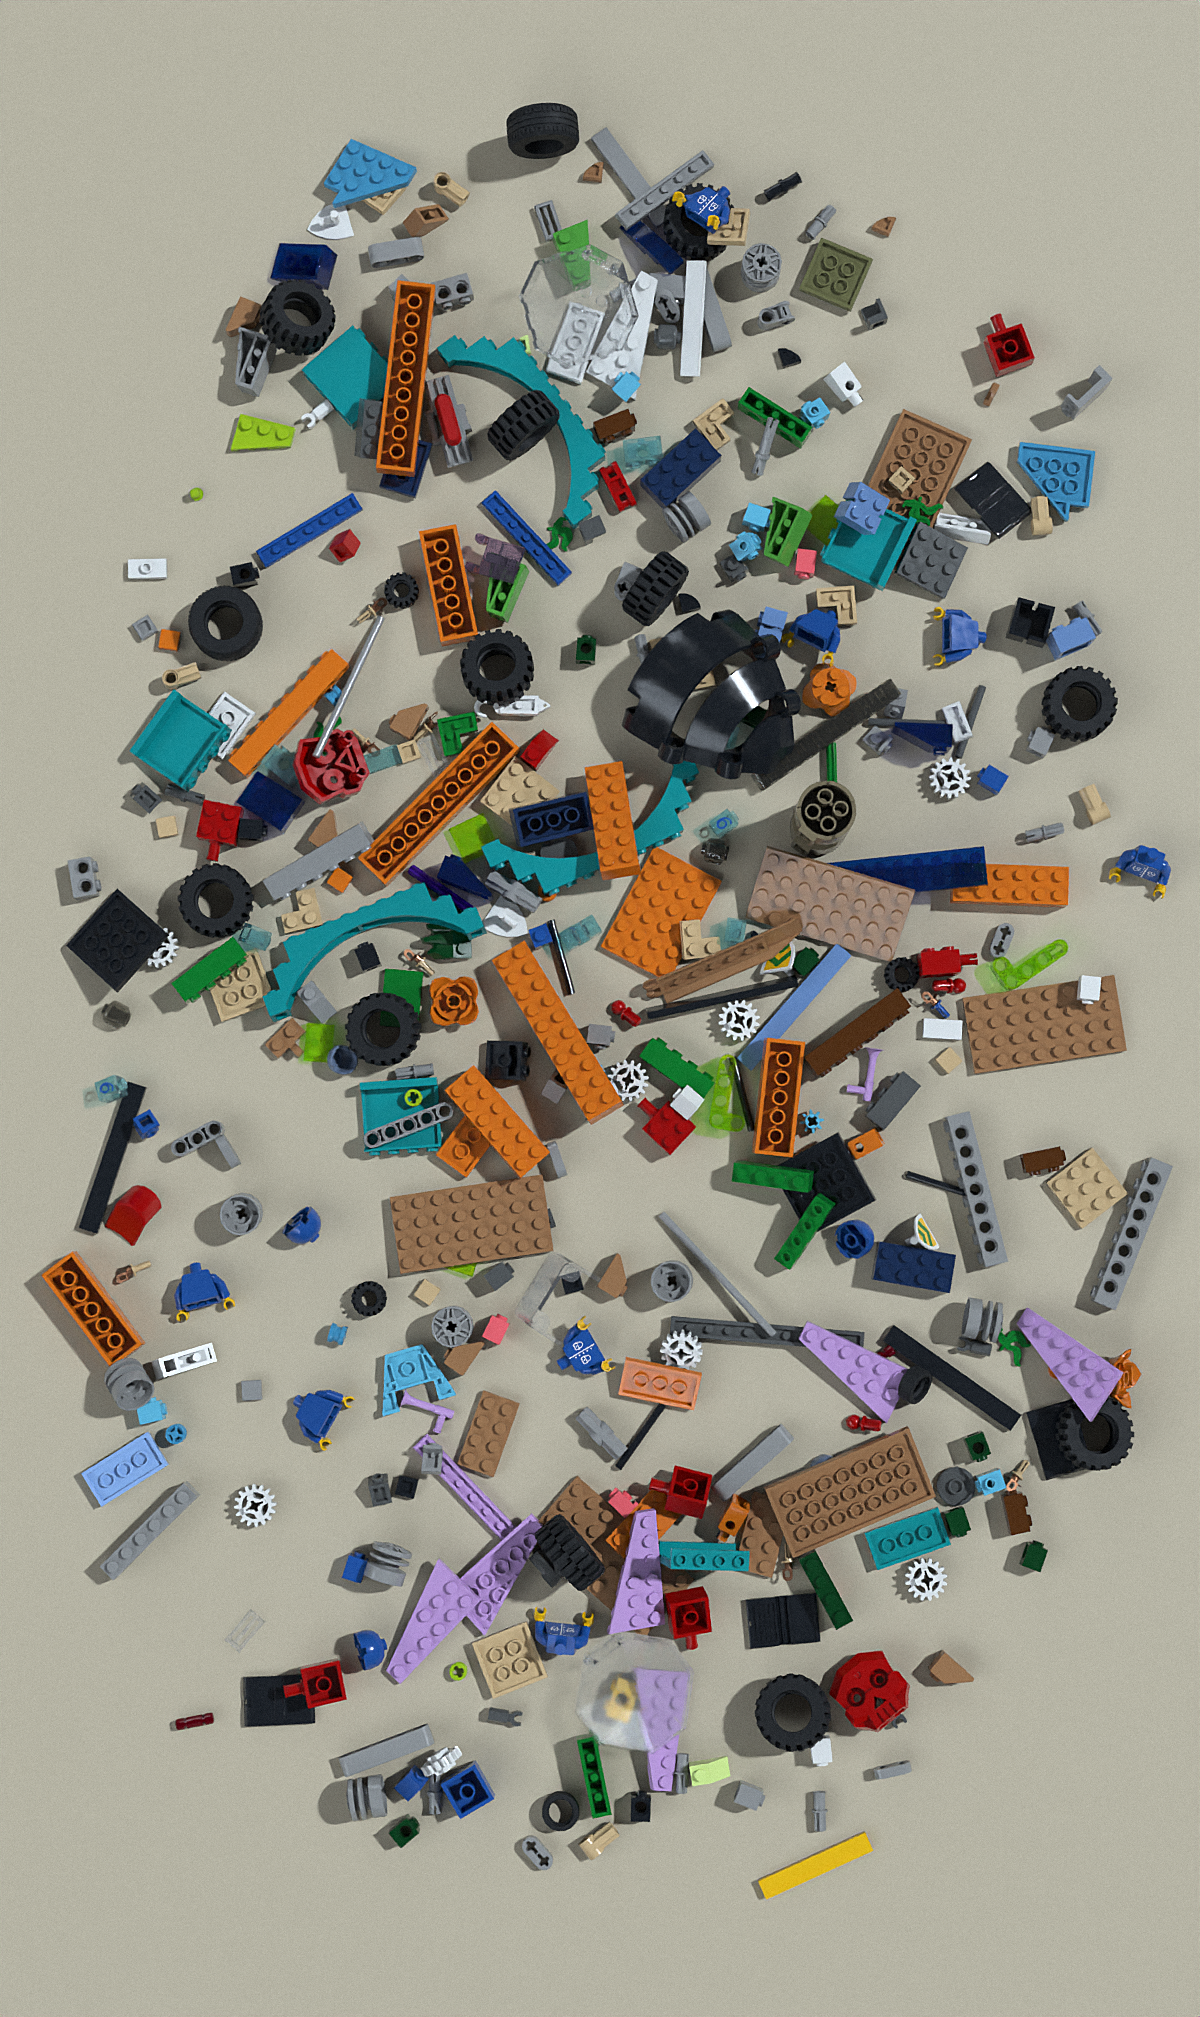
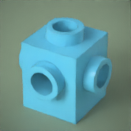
M819 397L813 402L808 401L801 406L799 419L810 425L812 429L814 427L818 429L825 424L831 412Z
M745 531L737 535V540L729 545L738 561L752 560L763 549L758 535L753 532L746 533Z

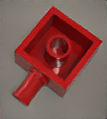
M1001 313L990 317L995 333L986 335L983 343L996 377L1032 365L1035 357L1022 323L1006 328Z
M204 800L196 837L199 840L210 843L206 857L207 860L218 862L221 845L237 847L240 818H243L244 815L242 807Z
M954 946L942 947L940 951H935V948H925L916 956L920 975L919 979L957 976L961 973V966L978 965L977 953L960 954L959 949H954Z
M645 1097L637 1105L650 1117V1121L642 1130L665 1152L671 1155L692 1133L696 1126L671 1107L669 1100L661 1109H657Z
M675 1465L669 1482L651 1478L649 1490L665 1493L667 1498L664 1510L702 1519L707 1505L712 1475Z
M700 1586L665 1593L668 1625L673 1638L685 1637L686 1649H696L698 1647L696 1635L712 1632L709 1599L704 1587Z
M338 1658L299 1667L302 1680L299 1683L283 1686L285 1698L300 1694L305 1695L308 1709L347 1700Z

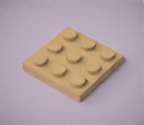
M515 756L480 802L512 826L509 814L510 808L555 798L560 791Z
M257 948L246 951L249 956L246 959L247 962L240 968L236 966L232 969L230 976L224 980L222 978L215 982L216 986L210 990L221 1022L266 1006L263 996L272 991Z
M1090 1148L1046 1182L1081 1229L1128 1194L1093 1148Z
M527 1621L472 1642L493 1699L548 1677Z

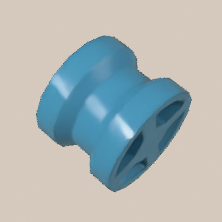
M334 685L332 690L326 692L324 696L335 707L342 691Z
M332 1323L327 1341H335L338 1345H343L348 1327H339L337 1324Z
M174 1424L166 1430V1439L172 1444L181 1443L186 1439L187 1430L181 1424Z

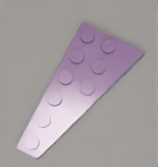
M1027 1307L1018 1320L1017 1325L1087 1419L1092 1422L1124 1372Z
M807 1321L799 1336V1340L887 1424L900 1398L898 1395L899 1383L909 1369Z
M654 1508L634 1512L629 1534L630 1540L628 1547H626V1557L624 1565H622L616 1590L615 1605L611 1612L612 1618L607 1629L608 1634L665 1625L657 1520Z
M533 1513L524 1519L460 1578L481 1599L466 1616L484 1636L537 1543L535 1533L543 1525Z

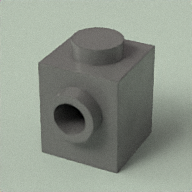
M502 1261L486 1273L484 1277L496 1291L514 1277L512 1273L515 1271L508 1262L504 1264Z

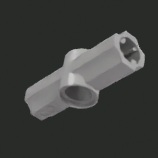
M492 870L485 882L487 887L500 893L504 899L513 904L517 903L530 912L535 913L542 901L541 897L525 889L526 887L518 881L510 880Z
M586 1407L575 1418L589 1432L590 1437L599 1446H603L615 1460L628 1449L614 1435V1431L603 1420L601 1421L590 1408Z

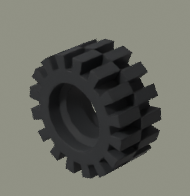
M398 572L396 575L392 574L391 578L387 579L386 584H384L386 599L395 608H409L418 599L419 589L416 580L410 574L406 575L405 572H402V574ZM405 584L408 586L409 592L405 597L395 595L394 589L397 585Z
M898 957L892 960L884 970L885 983L888 984L890 989L895 990L898 988L900 992L911 990L918 983L920 977L917 964L912 959H907L906 957ZM903 967L908 970L909 978L907 981L899 982L896 980L894 973L897 968Z
M366 1281L360 1283L355 1287L351 1295L353 1308L363 1316H374L380 1313L386 1306V1291L377 1282ZM366 1291L374 1292L377 1297L376 1303L373 1306H366L362 1302V1295Z

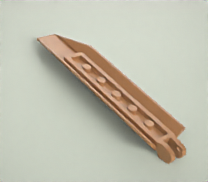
M798 918L792 919L656 979L646 980L643 983V989L647 991V997L654 998L663 995L666 1003H670L774 958L803 931Z

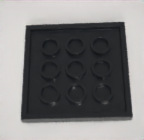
M116 889L66 946L118 993L169 934L120 890Z
M839 1132L778 1165L814 1171L812 1190L808 1193L782 1189L799 1220L819 1193L835 1203V1206L817 1232L877 1200Z

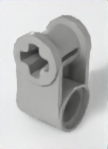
M783 301L762 309L757 320L759 328L766 331L795 321V317L792 316L789 309V301ZM767 316L771 321L765 322L762 317Z
M624 562L614 586V593L617 599L621 601L625 599L626 594L643 569ZM623 587H625L626 590H624L623 593H621L620 589L622 590Z

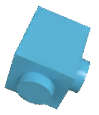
M627 371L624 374L620 372L614 379L616 383L611 389L626 402L641 385L638 382L640 378L632 371L630 374Z
M749 502L742 525L749 527V530L753 532H764L765 527L769 528L770 526L769 515L771 510Z
M153 1397L143 1407L138 1408L137 1413L140 1425L166 1419L165 1415L168 1414L166 1403H163L162 1399L156 1400V1397Z
M998 1468L976 1475L977 1481H974L978 1493L982 1492L984 1496L1006 1488L1001 1471Z

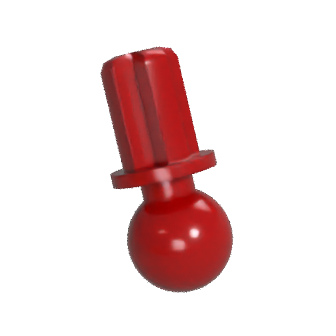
M951 978L934 980L932 989L934 991H946L947 993H952V991L962 993L966 989V982L961 978L954 979L953 981Z
M616 1000L611 1004L612 1013L620 1015L621 1020H626L633 1027L641 1023V1018L632 1011L631 1007L626 1008L623 1001Z
M853 1414L848 1416L846 1420V1425L851 1430H857L861 1427L863 1432L865 1430L879 1432L882 1427L880 1420L868 1419L866 1416H863L861 1419L858 1415Z

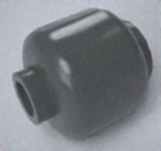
M660 324L658 329L655 328L654 344H657L658 349L674 350L676 343L680 344L681 332H677L675 325Z

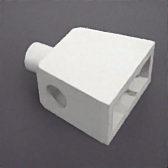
M845 362L823 379L842 402L849 399L853 406L856 407L863 401L857 392L862 386Z

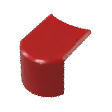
M141 1185L132 1186L115 1204L105 1223V1227L117 1232L131 1246H135L145 1225L162 1208L161 1202L151 1189Z

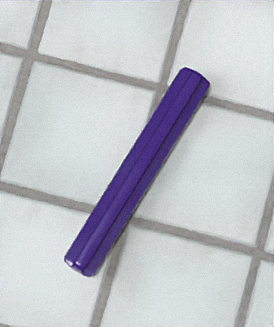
M412 865L409 868V875L421 883H425L428 888L438 895H451L455 906L461 911L470 907L474 908L473 905L417 866Z

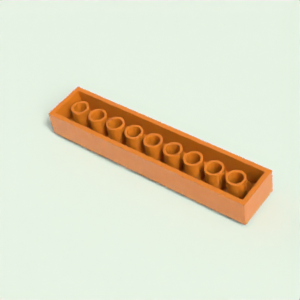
M397 280L376 462L377 473L415 477L436 295L434 284Z
M491 722L370 845L372 848L358 857L359 861L388 887L520 752L519 747Z
M525 940L492 959L493 964L589 1123L592 1125L624 1106Z

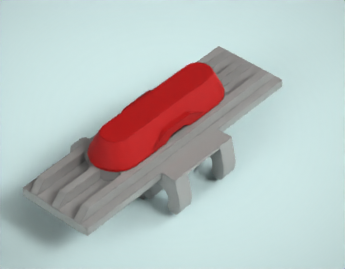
M449 375L426 381L425 389L431 410L423 414L429 424L433 438L432 445L442 446L448 468L472 462L473 457L465 431L467 433L472 432V428L468 423L465 405H457ZM437 415L439 417V421L443 431V435L441 437L439 435L436 421L434 418V416Z

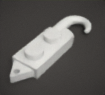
M524 695L520 699L516 697L515 702L511 704L509 701L504 702V706L494 703L493 707L495 712L501 716H539V713L547 710L551 705L541 700L539 696ZM477 700L474 705L475 713L481 718H486L487 715L481 713L480 706L487 704V701L485 700L481 703Z

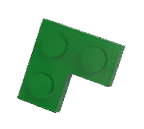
M474 712L437 719L445 757L459 755L463 751L460 735L478 731Z

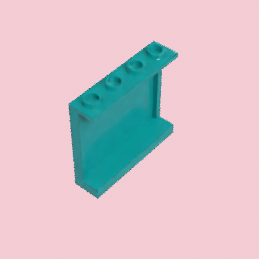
M352 325L302 369V372L308 381L331 403L337 413L354 430L357 427L359 398L380 401L384 399L388 359L385 356L381 357L377 353L379 350L372 342L368 343L363 331L360 328L356 329Z
M886 509L884 515L879 516L881 518L880 524L875 534L863 535L837 519L836 522L839 524L836 529L832 528L828 537L831 541L828 546L824 545L820 553L823 556L821 562L883 591L917 519L911 516L907 519Z
M173 689L132 746L130 752L188 792L196 785L200 774L207 770L208 763L212 758L216 757L219 748L223 742L229 739L232 730L226 724L221 723Z
M437 1077L360 1083L364 1135L370 1130L439 1104ZM411 1089H416L422 1094V1102L416 1107L409 1106L405 1101V1094ZM411 1093V1097L408 1100L409 1102L416 1103V1099L419 1096L418 1094ZM426 1113L422 1116L424 1124H429L432 1121L431 1114ZM407 1120L404 1123L406 1131H411L414 1128L412 1120ZM441 1123L378 1148H370L365 1145L364 1152H369V1156L380 1155V1151H388V1154H400L399 1150H407V1153H416L421 1148H426L427 1152L438 1151V1147H442ZM389 1127L386 1130L388 1138H393L396 1135L394 1127ZM371 1134L368 1137L370 1145L378 1142L376 1134Z
M658 1541L660 1562L670 1569L749 1571L750 1551H736L735 1543Z

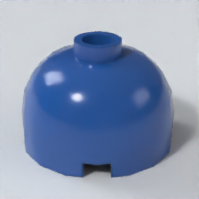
M311 1206L310 1208L305 1207L292 1217L294 1220L292 1224L289 1225L287 1223L283 1229V1234L294 1243L306 1244L309 1241L313 1243L319 1237L318 1232L321 1229V1219Z
M861 1220L846 1221L839 1225L835 1232L838 1240L836 1241V1246L840 1253L847 1258L859 1259L870 1252L874 1245L875 1237L873 1230L866 1222Z
M362 1630L354 1633V1645L358 1649L359 1655L357 1656L362 1669L366 1671L379 1666L385 1657L384 1650H387L385 1639H381L372 1630Z

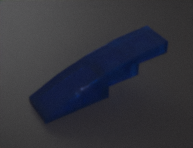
M639 221L627 231L622 225L619 227L644 254H647L657 265L660 264L669 275L684 263V260L642 221Z

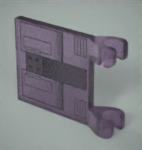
M477 533L475 536L476 542L487 546L480 566L467 562L465 569L470 573L514 584L525 547Z

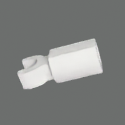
M326 399L315 407L312 413L304 414L301 419L303 422L311 419V423L307 427L312 429L316 425V421L322 420L334 408Z

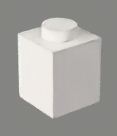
M1080 976L1077 1000H1082V1004L1093 1005L1094 1002L1099 1001L1101 977Z
M686 1085L683 1090L679 1088L673 1094L674 1100L670 1106L688 1120L705 1099Z
M824 1735V1738L811 1748V1760L816 1766H827L828 1762H832L829 1735Z

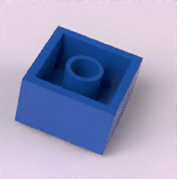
M476 1760L444 1778L440 1784L460 1819L495 1798V1793Z

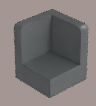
M880 298L875 300V304L861 309L869 331L887 323L888 317Z
M600 515L578 524L579 531L586 545L593 543L594 538L606 533Z

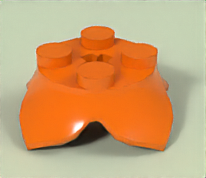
M819 663L811 670L810 681L803 690L802 702L813 709L823 708L830 716L841 717L847 711L850 704V696L856 690V678L847 670L838 669L835 666L830 667L829 663H824V665ZM827 684H830L831 686L835 687L833 689L834 692H831L830 690L826 691L825 688H827Z
M464 976L456 980H451L447 977L432 980L429 989L432 999L430 1016L434 1023L448 1026L454 1023L468 1025L475 1022L479 1010L476 1003L478 987L474 979ZM458 997V1006H450L449 1004L451 1003V1001L449 1000L451 998L456 999Z
M1131 1349L1108 1361L1124 1372L1109 1396L1116 1399L1126 1408L1132 1407L1129 1396L1130 1392H1127L1126 1389L1133 1387L1141 1376L1137 1366L1128 1359L1131 1355Z

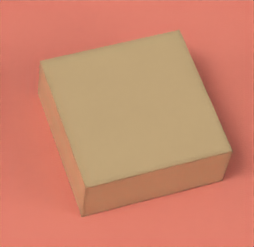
M901 466L888 482L903 494L914 482L915 478Z
M415 739L397 745L403 764L421 759Z
M175 816L156 819L160 839L179 835Z
M951 1047L947 1048L935 1059L947 1074L962 1062Z
M424 1279L414 1295L430 1306L441 1289Z

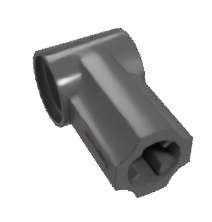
M542 1548L536 1550L529 1557V1560L542 1573L541 1576L550 1587L553 1588L564 1578Z

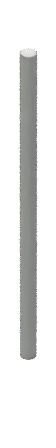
M382 616L377 617L314 750L313 756L316 758H320L385 620Z
M663 1212L659 1218L767 1334L772 1337L776 1333L773 1327L675 1222Z

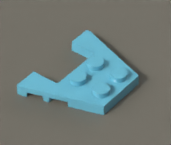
M423 1344L385 1355L383 1416L400 1412L396 1391L434 1381L439 1400L456 1395V1392Z

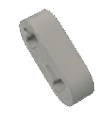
M667 289L658 290L655 296V304L663 319L668 323L677 322L680 317V308L675 298Z
M1003 923L996 929L989 947V953L994 958H1002L1008 951L1014 936V928L1009 923ZM1007 927L1010 935H1006L1003 940L1001 939L1003 933L1000 929ZM999 942H1001V950H1003V953L1000 952L997 955L995 954L996 950H994L993 947H997L999 945Z
M222 1134L215 1138L219 1149L231 1168L233 1169L240 1165L241 1162L226 1136Z
M556 1141L547 1143L558 1178L566 1176L567 1172Z
M909 1760L890 1763L873 1769L877 1780L912 1772Z
M530 1835L525 1837L522 1844L525 1854L539 1869H549L553 1863L552 1854L536 1836ZM528 1841L531 1843L535 1842L536 1852L532 1848L527 1849ZM539 1853L544 1858L546 1856L549 1857L547 1865L545 1863L540 1864L541 1858L538 1856Z

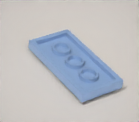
M148 1431L81 1474L102 1507L169 1464Z

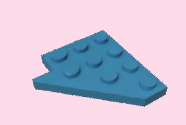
M351 139L325 180L324 186L338 193L332 202L333 207L338 208L407 187L415 176L417 169L408 163Z
M1025 442L1019 443L1017 463L1044 497H1048V502L1065 522L1069 519L1070 506L1089 507L1095 451Z

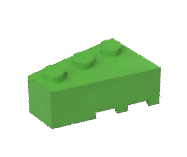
M587 219L553 233L554 245L574 292L592 285Z
M772 497L773 509L772 514L769 516L771 522L769 531H767L764 555L774 562L789 567L813 515L799 506Z
M517 562L515 570L512 569L511 571L509 570L510 568L506 570L504 568L507 567L498 565L497 573L495 570L494 577H492L496 564L491 563L486 611L490 617L508 623L529 570L525 564Z

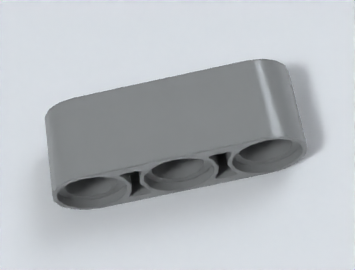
M419 237L376 243L368 246L370 264L373 268L416 262L424 259L422 239Z
M210 1121L175 1140L171 1145V1150L176 1156H187L215 1141V1138L225 1133V1127L219 1121ZM214 1124H217L220 1128L219 1133L216 1135L211 1133V1127ZM198 1133L203 1137L200 1144L194 1142V1136ZM181 1142L186 1146L183 1153L177 1151V1145Z

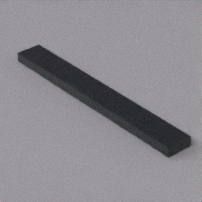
M793 975L791 977L788 976L646 1008L648 1019H654L798 987L799 984L798 979Z
M127 1082L79 1225L81 1229L96 1234L99 1233L134 1128L133 1118L138 1116L147 1087Z
M895 1325L892 1326L883 1339L885 1343L916 1365L929 1371L933 1377L1011 1431L1021 1417L1020 1413Z

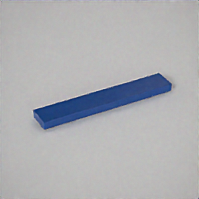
M496 490L482 502V505L558 586L572 574V571Z
M351 493L258 549L256 553L265 568H268L363 511L354 494Z

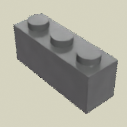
M359 398L354 456L377 459L383 401Z
M904 1071L900 1074L896 1072L890 1080L892 1084L889 1088L884 1087L877 1095L880 1097L876 1103L872 1101L865 1110L868 1112L865 1117L882 1131L887 1128L921 1087Z

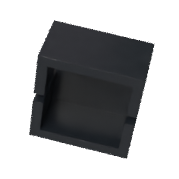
M1018 597L1014 605L1006 638L1018 642H1023L1025 639L1026 644L1043 648L1046 644L1055 607L1038 603L1035 610H1032L1035 601Z

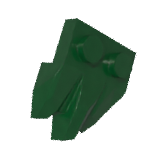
M425 924L426 928L431 931V934L420 937L422 944L432 945V948L427 952L429 956L434 959L472 958L471 940L469 941L466 935L441 925Z

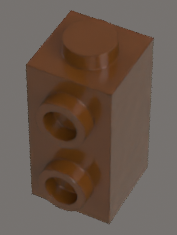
M625 409L594 421L593 428L599 443L607 445L614 442L618 437L626 438L632 435L635 431L637 420L634 413L630 414L629 409Z
M1059 1146L1020 1154L1023 1173H1029V1176L1041 1174L1040 1170L1048 1169V1172L1060 1170L1059 1166H1063V1161H1066L1064 1150H1061Z
M1016 1489L1010 1492L1006 1490L1005 1494L1001 1495L1009 1534L1016 1535L1031 1532L1032 1519L1030 1514L1027 1515L1025 1507H1028L1026 1495H1023L1022 1492Z

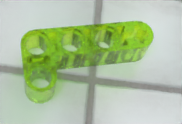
M1055 940L1016 968L1012 966L1006 957L1000 956L991 962L990 968L1005 990L1012 991L1064 956L1068 951V945L1064 940ZM1056 946L1062 947L1060 951L1051 955L1050 952L1053 951L1056 948ZM1039 955H1044L1047 958L1045 965L1039 963ZM997 961L1004 963L1005 968L1003 971L996 968ZM1023 966L1031 968V975L1027 976L1023 973ZM1008 977L1015 978V986L1007 984Z
M726 1053L720 1057L709 1123L716 1129L739 1132L745 1126L743 1116L738 1113L728 1112L736 1059L732 1054ZM727 1057L733 1062V1065L728 1067V1072L732 1071L731 1075L726 1072L720 1073V1069L725 1070V1064L722 1061L726 1060ZM726 1076L729 1078L730 1083L728 1086L723 1087L719 1084V1079ZM717 1096H725L726 1103L724 1105H717L715 1102ZM714 1115H721L723 1121L720 1124H714L712 1122ZM733 1118H740L742 1124L740 1127L735 1128L731 1125V1120Z

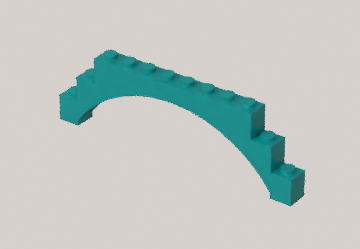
M453 335L437 347L439 356L449 368L453 365L471 366L501 374L523 386L529 392L534 390L542 391L559 410L560 417L557 425L564 438L571 465L570 494L567 507L562 510V513L575 530L579 523L592 517V506L587 500H583L599 488V478L594 472L590 473V471L605 461V449L600 443L596 444L593 440L595 438L593 433L582 426V419L578 414L574 415L570 410L572 407L566 399L562 400L559 396L560 391L554 384L551 386L548 382L549 377L544 370L540 371L537 368L536 360L532 355H527L525 352L526 348L520 340L517 342L513 337L497 349L491 339L487 340L483 336L467 348L462 338L458 339L456 335Z
M683 761L681 764H672V774L663 797L647 820L634 831L638 856L646 853V849L651 846L655 849L664 845L663 841L669 838L673 841L681 837L680 833L684 831V828L677 816L676 810L678 812L684 811L689 808L688 805L692 802L683 782L685 781L688 784L697 779L696 776H698L699 771L695 763ZM499 839L481 846L490 869H502L506 866L505 863L508 862L518 882L526 883L532 880V876L535 875L544 895H555L560 892V888L564 886L570 888L578 884L577 880L584 878V880L590 879L595 876V872L600 870L598 852L571 858H545L516 851L501 844Z
M417 883L412 885L410 889L397 891L391 897L381 898L372 905L362 906L353 913H345L334 921H326L322 926L310 928L303 934L289 937L283 944L290 962L281 963L277 968L273 969L280 989L269 991L267 995L263 996L270 1018L275 1023L292 1016V1005L297 991L300 990L305 979L329 952L347 939L382 925L422 922L456 930L466 935L470 941L487 933L477 908H466L462 913L458 914L451 895H443L438 897L436 901H432L425 883Z

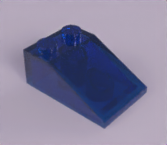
M280 243L270 278L280 282H288V280L296 279V282L303 280L307 284H314L317 289L328 290L338 255L327 245Z
M895 722L891 728V733L928 753H933V756H945V753H948L952 748L953 724Z
M259 771L254 775L236 802L283 834L305 804L303 799Z
M453 854L450 857L445 855L437 875L439 882L493 902L492 893L462 862V858Z

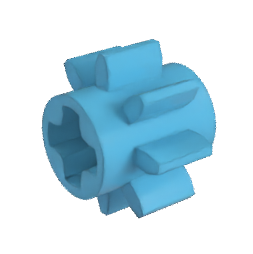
M810 1109L808 1116L802 1114L805 1119L800 1124H805L804 1131H807L809 1128L813 1134L815 1133L814 1128L822 1129L819 1123L824 1121V1119H819L818 1115L820 1112L813 1114ZM815 1117L816 1126H809L807 1118Z

